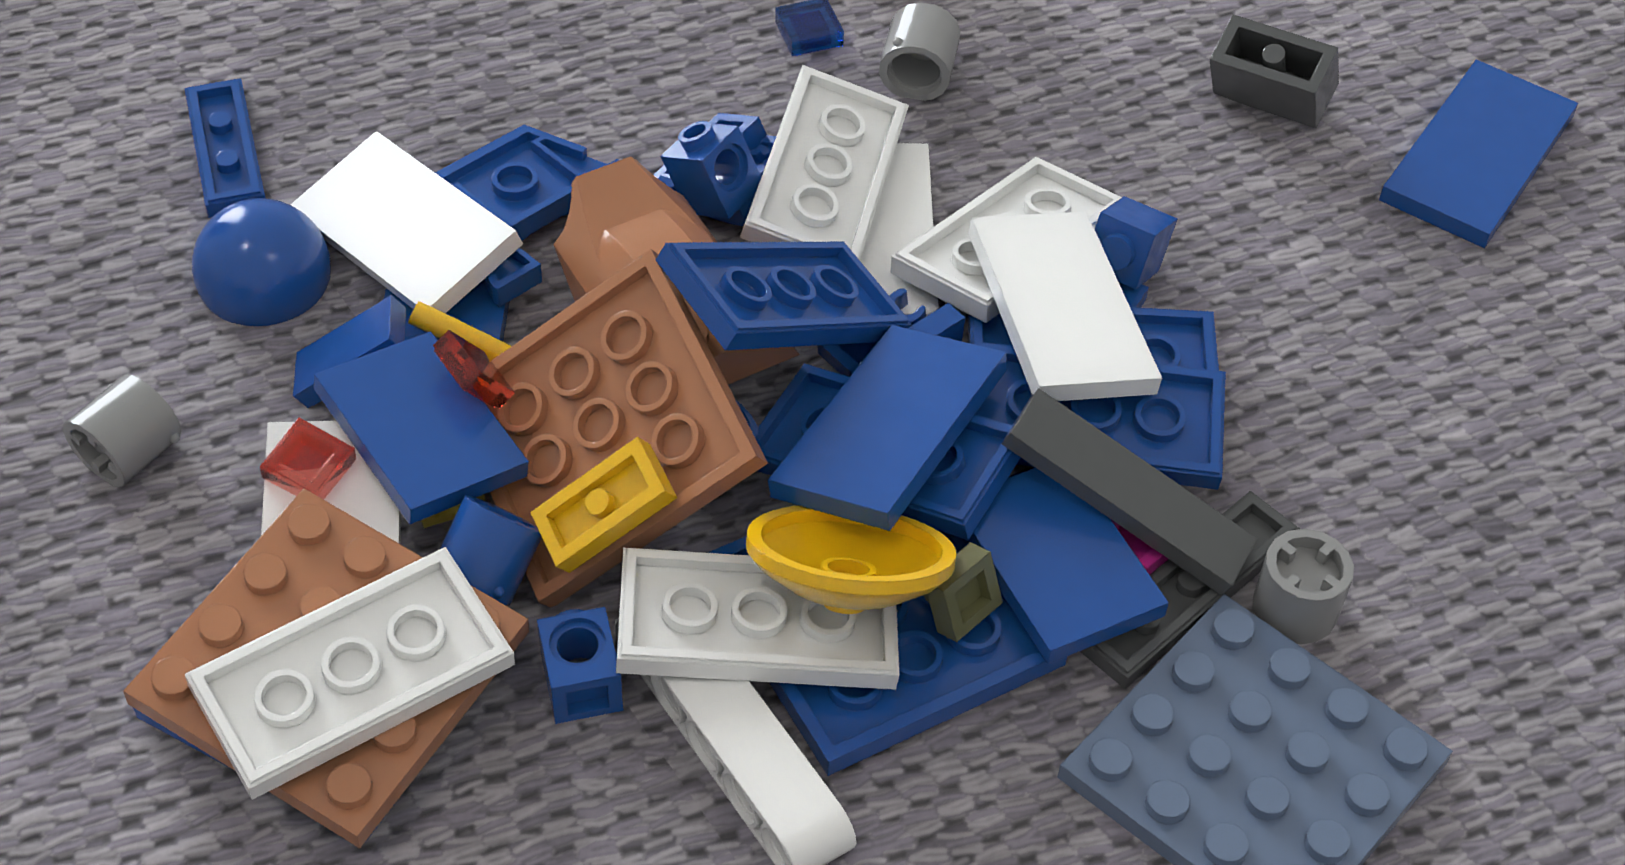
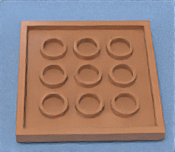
M649 249L466 378L529 461L527 477L490 492L496 506L536 525L530 513L637 436L651 444L677 496V499L570 573L555 566L543 539H541L525 573L538 602L550 608L558 605L622 562L623 547L643 548L768 464L682 294L656 262L658 254L652 249Z
M303 488L123 690L128 705L235 771L189 689L184 674L423 557ZM471 586L514 652L529 633L528 618ZM494 676L269 792L348 842L361 848Z

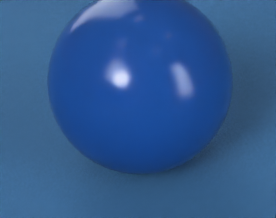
M266 198L247 199L223 208L206 223L197 238L193 250L192 274L200 298L212 313L228 322L239 325L269 326L291 320L309 310L319 301L326 291L330 280L331 260L328 246L322 233L305 213L292 205L278 200Z

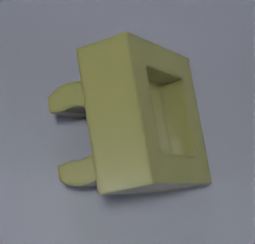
M971 542L956 554L955 569L952 576L935 590L924 595L925 600L930 603L937 632L955 642H958L1003 603L991 552Z

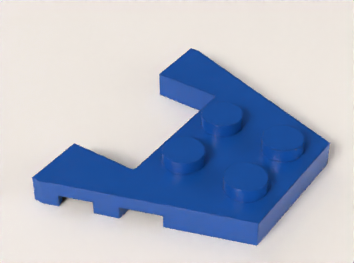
M522 125L435 173L515 229L522 241L547 224L569 214L571 183L576 176L609 164L587 157V148L530 126ZM662 175L659 176V180L677 191L670 178ZM519 247L482 282L493 302L501 307L542 282L541 264Z

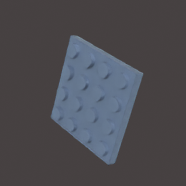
M1223 594L1060 764L1057 778L1173 865H1363L1445 767L1453 751L1233 599Z

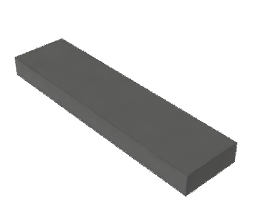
M1039 388L1031 396L1001 443L1220 595H1223L1233 586L1257 540L1255 536Z
M1249 491L1223 513L1224 516L1257 538L1233 586L1224 593L1230 598L1261 572L1267 550L1275 538L1287 531L1300 529L1252 491ZM1169 559L1150 574L1169 602L1165 617L1080 651L1124 689L1169 652L1222 596Z

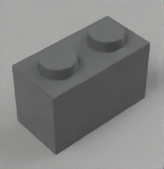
M1234 14L1210 58L1214 94L1313 128H1317L1339 84L1338 47Z

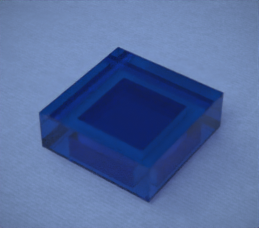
M808 0L775 7L776 25L792 56L844 45V30L828 0Z

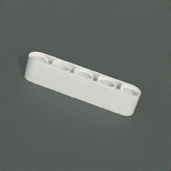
M619 618L615 619L614 621V627L617 638ZM641 675L775 865H826L855 848L857 844L856 835L843 807L749 681Z

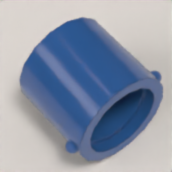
M465 495L439 550L444 547L447 548L471 586L500 603L510 606L542 536L537 526L484 500Z

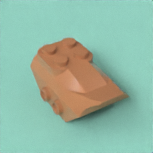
M630 156L575 177L571 183V203L564 230L554 243V247L574 301H577L649 249H652L659 255L665 243L717 241L682 194L667 186ZM684 298L727 384L800 355L795 347L724 350Z

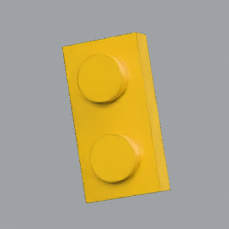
M637 436L530 513L555 566L570 573L677 499V496L651 444Z

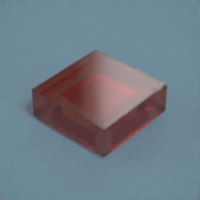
M448 330L433 345L436 355L460 387L469 394L499 409L515 394L514 390L485 352L454 332Z
M298 417L260 465L261 476L263 479L295 496L305 488L324 500L355 462V448Z

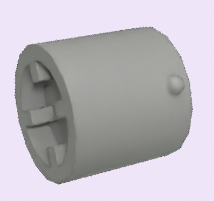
M920 2L908 4L898 10L891 20L880 61L879 75L883 84L899 97L927 101L942 95L949 86L960 41L961 30L957 20L947 10L935 4Z
M125 374L114 383L109 384L102 393L63 424L66 441L82 463L90 471L117 488L124 486L173 443H177L182 432L179 420L162 396L149 384L130 374Z
M1310 529L1287 531L1275 538L1267 550L1254 591L1252 605L1254 614L1300 645L1318 642L1328 636L1337 624L1353 581L1354 564L1348 550L1337 539L1321 531Z

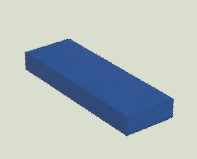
M241 78L184 88L208 218L213 217L223 208L233 203L247 199L266 198Z

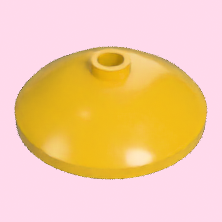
M798 505L764 513L755 518L747 529V552L766 575L798 596L822 604L828 610L841 614H857L864 610L887 608L923 596L948 580L955 569L956 549L953 543L938 530L902 515L892 529L887 531Z

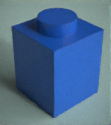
M1125 196L1100 212L1095 232L1118 282L1137 289L1159 271L1178 218Z

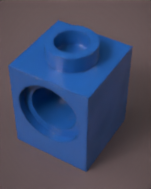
M708 121L692 123L679 133L678 140L660 156L677 192L685 197L697 215L730 219L757 191L761 180L758 168L739 127L736 125L715 124Z
M600 607L589 610L570 609L560 612L556 616L537 619L541 657L555 724L624 711L621 674L616 673L617 656L606 608ZM577 658L589 659L580 663L569 662Z

